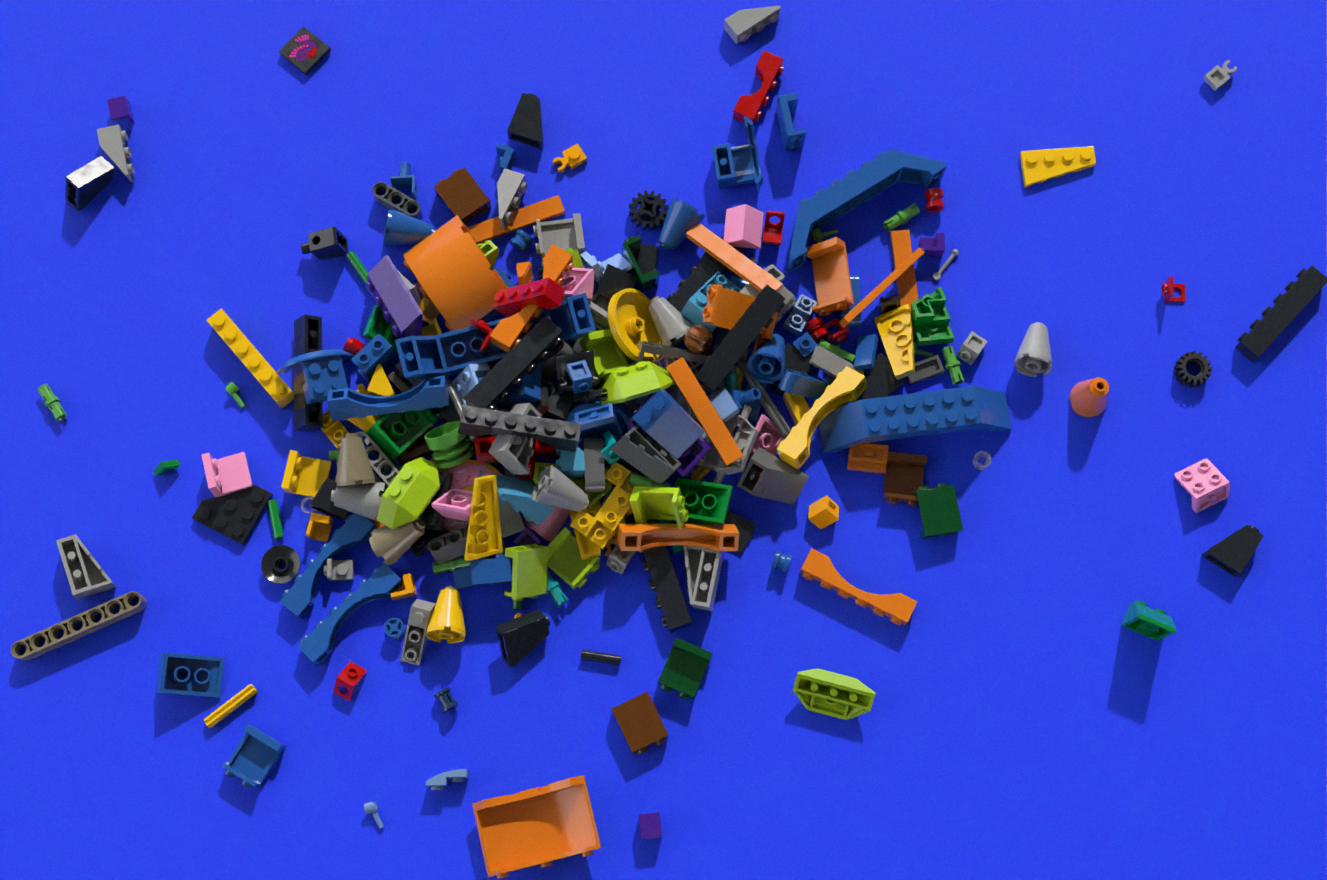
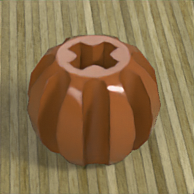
M702 325L692 326L685 335L687 348L695 353H704L709 349L713 341L711 331Z

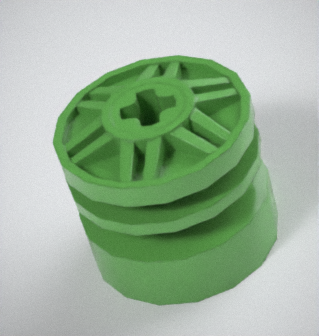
M452 421L440 425L424 436L429 449L435 451L432 456L436 460L435 463L439 469L461 464L475 453L473 447L470 446V440L464 439L467 435L458 434L460 421Z

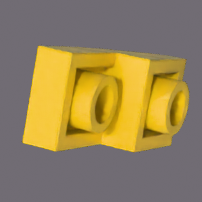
M330 410L323 414V427L320 429L340 452L341 438H345V434L350 433L339 420L332 421Z

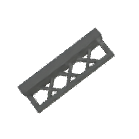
M638 340L637 348L640 350L637 363L643 361L644 352L651 353L655 358L652 363H658L660 367L667 370L660 363L661 359L667 356L675 362L674 358L680 359L683 357L684 360H688L691 364V367H689L691 371L694 369L695 372H692L694 376L698 372L696 367L702 363L705 364L711 356L708 353H695L687 349Z

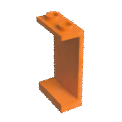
M835 237L806 247L808 250L807 257L812 259L818 305L812 307V311L821 316H827L833 311L846 310L849 306L854 305L845 242Z
M713 284L707 292V305L702 313L703 322L731 330L756 297L723 288V285ZM775 312L771 317L774 320L769 327H763L759 332L762 334L760 339H772L778 312Z

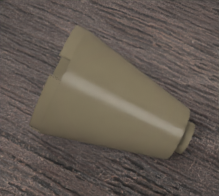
M357 433L345 434V438H341L335 481L336 486L375 483V477L362 437H357Z
M418 518L406 525L398 526L394 530L387 526L374 529L370 532L372 534L369 538L370 545L377 557L382 556L385 559L383 561L385 564H394L423 535L425 524L421 518Z

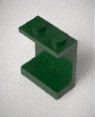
M640 235L637 237L631 236L624 240L622 255L631 263L633 268L630 271L632 275L637 277L636 283L640 291L645 292L658 285L660 275L657 269L642 274L632 254L640 250L641 237Z
M947 483L936 485V488L930 489L929 486L918 487L917 491L912 494V496H917L923 526V530L920 531L921 539L954 535L963 531L954 485L948 486Z
M675 638L661 676L657 681L660 689L671 692V690L679 693V697L686 700L694 699L712 652Z

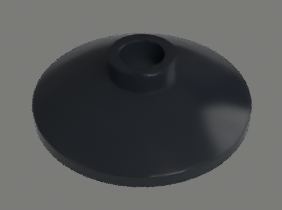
M277 545L270 548L264 554L261 561L263 575L269 581L276 584H284L293 580L301 566L298 553L286 545ZM284 562L286 564L285 568L280 569V563Z

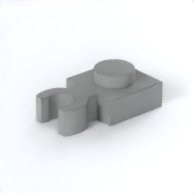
M1230 60L1225 61L1222 67L1217 65L1203 77L1214 91L1224 85L1230 79L1229 76L1237 70V67L1233 69L1227 67L1231 62Z

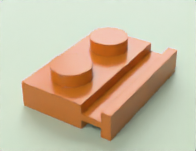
M862 443L850 447L847 469L885 474L889 446Z

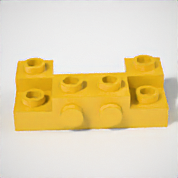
M617 462L611 465L605 474V479L616 487L596 516L593 517L584 510H581L570 524L572 528L603 550L618 530L619 524H626L624 519L628 514H633L629 500L634 486L628 484L632 473Z

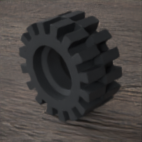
M1189 351L1183 354L1174 366V369H1176L1174 375H1178L1177 381L1181 379L1182 382L1180 384L1184 385L1186 383V387L1192 386L1194 388L1202 385L1211 376L1210 371L1212 370V366L1209 367L1211 361H1206L1208 358L1206 355L1202 357L1203 353L1199 352L1196 354V351L1191 353ZM1188 363H1194L1199 367L1200 372L1198 375L1193 376L1187 372L1186 366Z

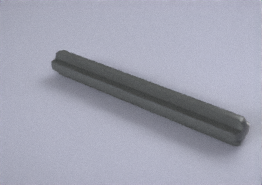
M740 357L736 362L737 367L751 389L755 387L760 390L761 397L758 400L783 438L787 437L791 431L790 427L762 383L756 381L753 378L754 375L748 372L746 358L742 359Z

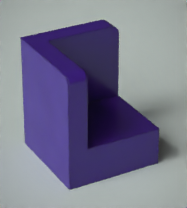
M125 95L107 99L112 120L127 117L130 123L134 122L131 104Z
M937 233L935 238H920L919 248L925 252L922 256L942 257L945 251L944 233Z
M528 528L513 541L516 547L530 544L542 545L541 541Z
M659 812L640 814L642 839L662 838Z

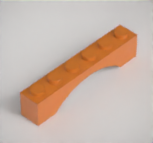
M552 244L543 258V279L550 278L561 286L564 275L570 273L574 266L573 255ZM528 304L515 315L500 320L490 335L491 343L509 353L521 341L523 335L530 332L532 322L542 314V307Z
M619 524L617 542L621 551H642L666 545L696 546L716 551H738L739 531L735 524H684L683 529H679L677 524Z
M812 548L800 570L805 579L810 581L814 579L820 582V586L828 590L832 588L838 591L837 594L846 599L850 597L856 600L855 603L864 608L868 606L873 609V613L881 617L885 615L891 618V622L899 626L908 623L918 602L902 593L878 595L854 587L837 572L828 556Z

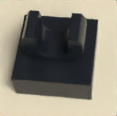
M898 296L880 297V315L900 307Z

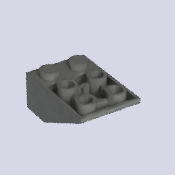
M759 447L751 457L737 486L753 496L794 505L809 476Z

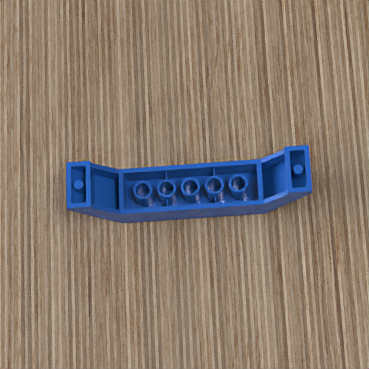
M891 149L887 152L879 153L876 159L871 162L869 160L864 162L858 170L849 171L843 179H836L825 190L823 188L818 190L810 199H803L797 209L787 271L790 273L805 264L808 253L805 247L807 238L813 234L815 229L825 227L897 182L921 185L928 189L942 180L947 164L943 161Z
M586 293L567 297V299L561 302L559 307L544 308L538 319L535 318L532 322L531 328L532 330L546 316L563 330V341L567 344L596 331ZM500 320L488 322L489 328L494 330ZM474 326L435 336L413 335L395 340L405 378L451 376L461 373L469 364L488 363L491 366L500 362L508 352L494 345L491 341L485 352H481L480 348L488 334Z
M978 386L863 399L834 409L819 423L823 453L838 452L868 442L973 429L992 432L1012 429L1005 392Z

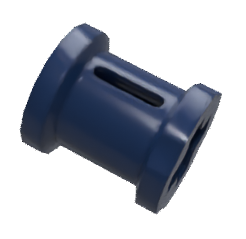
M450 687L434 695L435 698H438L443 708V713L449 712L459 705L452 697Z

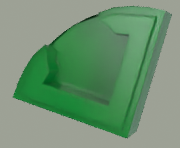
M179 460L160 462L153 470L154 475L161 476L165 474L164 471L176 470L180 466Z

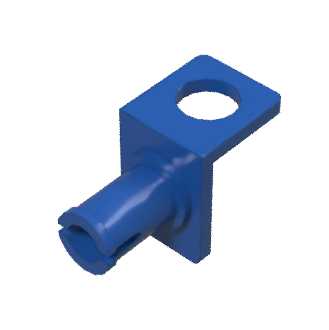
M403 162L399 163V176H390L392 187L412 188V197L417 201L418 185L415 175H410L411 164L405 162V167H403Z
M755 387L751 390L733 389L729 391L739 409H744V405L751 407L752 410L756 409L755 400L761 397L760 390Z

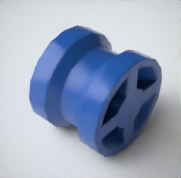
M518 229L516 236L511 238L509 243L515 249L524 253L527 250L526 246L531 244L533 239L526 232Z
M777 550L771 569H780L783 573H786L792 555H784L781 551Z
M391 618L386 621L384 630L390 638L400 639L404 636L406 627L400 619Z

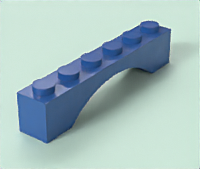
M444 375L425 378L411 390L392 396L366 395L350 388L329 390L327 403L332 421L346 420L356 417L364 418L372 415H385L395 412L403 413L410 410L449 406V391Z
M350 513L346 517V523L341 528L335 530L331 541L321 547L319 550L320 554L316 559L310 560L306 571L303 574H299L295 578V584L291 589H287L282 594L281 604L300 619L305 616L314 605L316 585L324 570V564H327V559H333L336 555L354 545L365 543L372 535L370 532L377 529L366 517L355 513Z
M387 564L379 565L369 579H364L354 593H349L339 607L336 606L330 611V616L316 624L313 632L302 637L298 647L318 666L332 653L336 635L343 622L351 613L370 601L391 597L390 594L397 591L404 582Z

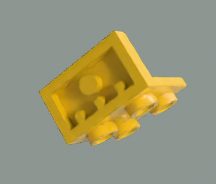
M290 450L281 488L286 493L314 498L323 482L329 478L332 463L326 460L304 457L298 451Z

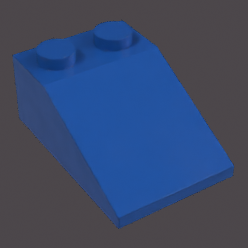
M664 389L659 390L632 417L645 432L676 459L705 432Z
M167 652L160 653L155 693L220 698L225 658Z

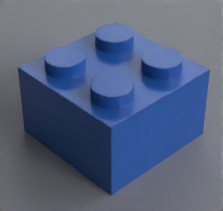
M505 554L495 555V559H489L486 556L472 560V585L511 583L513 559L505 556Z

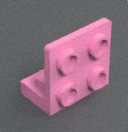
M209 452L201 455L208 488L215 498L253 486L244 452L221 459H213Z
M1208 459L1199 461L1174 474L1175 479L1192 496V509L1196 513L1230 497V482Z

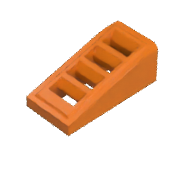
M531 262L517 263L519 285L532 282Z

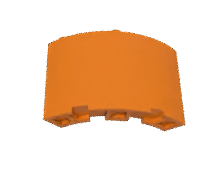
M458 215L403 254L405 266L409 271L412 270L421 284L420 291L425 297L429 296L445 318L446 322L444 323L450 332L470 327V318L478 321L494 309L492 306L497 291L509 288L495 269L491 271L489 268L491 264L475 243V239Z
M584 775L554 782L540 788L536 787L520 791L516 794L490 798L472 804L488 877L495 875L497 879L508 877V872L540 864L541 868L551 866L554 860L581 854L582 857L593 855V850L601 848Z

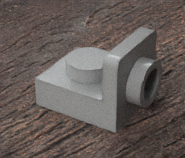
M971 331L956 356L972 365L988 341Z
M617 543L610 553L606 565L613 571L623 574L636 551H621Z
M327 559V564H324V575L330 581H353L354 561H333L332 559Z

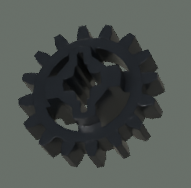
M644 190V195L637 193L638 198L633 197L632 203L629 204V209H631L629 210V216H632L631 222H636L637 228L642 225L643 230L649 227L653 231V226L660 228V222L664 224L669 208L668 205H665L666 199H661L660 193L655 196L653 190L651 194H648L647 190ZM640 204L641 208L636 212L637 206ZM659 209H661V213L657 217V212H659Z

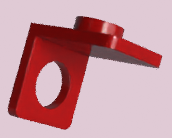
M769 210L766 212L763 243L781 245L785 213ZM772 216H777L780 221L772 223L769 219Z
M1169 276L1161 288L1164 302H1185V284H1174L1173 276ZM1174 288L1180 290V297L1175 298L1172 296L1174 294Z
M470 318V325L488 334L480 348L481 352L484 353L491 341L490 335L493 329L489 328L490 325L483 320L478 322Z
M837 318L824 324V327L827 329L832 325L837 326L839 332L827 336L831 344L836 342L839 344L845 341L850 331L849 327L843 329Z
M349 662L337 676L333 693L350 701L355 686L363 678L367 670L353 662ZM339 686L346 687L348 693H343Z

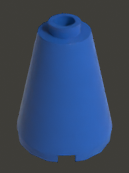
M673 197L658 239L661 242L659 246L667 251L670 249L675 250L686 238V232L696 224L701 223L705 218L703 213L699 216L697 214L698 210L680 199L679 202H676V197Z
M388 208L383 245L418 244L435 232V229H432V225Z
M773 334L772 339H765L748 359L747 370L754 375L753 378L756 381L772 384L776 380L782 379L785 373V341L778 334Z

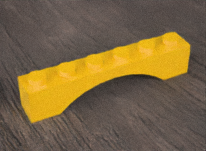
M222 308L207 319L211 327L281 409L294 400L293 391L276 374V371Z
M847 366L842 372H839L834 382L826 387L819 399L815 400L813 407L802 416L797 426H794L786 439L779 443L777 448L779 458L799 470L810 456L811 438L816 427L834 409L858 399L867 388L865 376Z

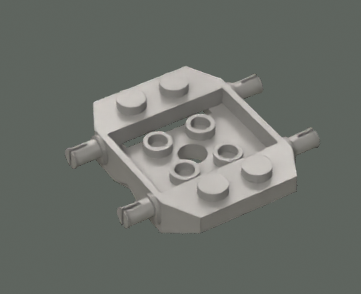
M744 405L741 415H735L726 423L723 421L732 437L736 426L738 427L734 441L744 456L726 467L713 446L696 465L717 472L713 483L721 484L724 476L742 472L745 468L759 433L748 422V417L752 410L749 406ZM695 417L694 420L700 425L699 421ZM704 432L701 436L710 443V439Z

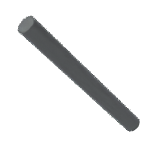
M445 375L449 396L460 417L462 403L449 376ZM468 435L471 442H475V438H478Z

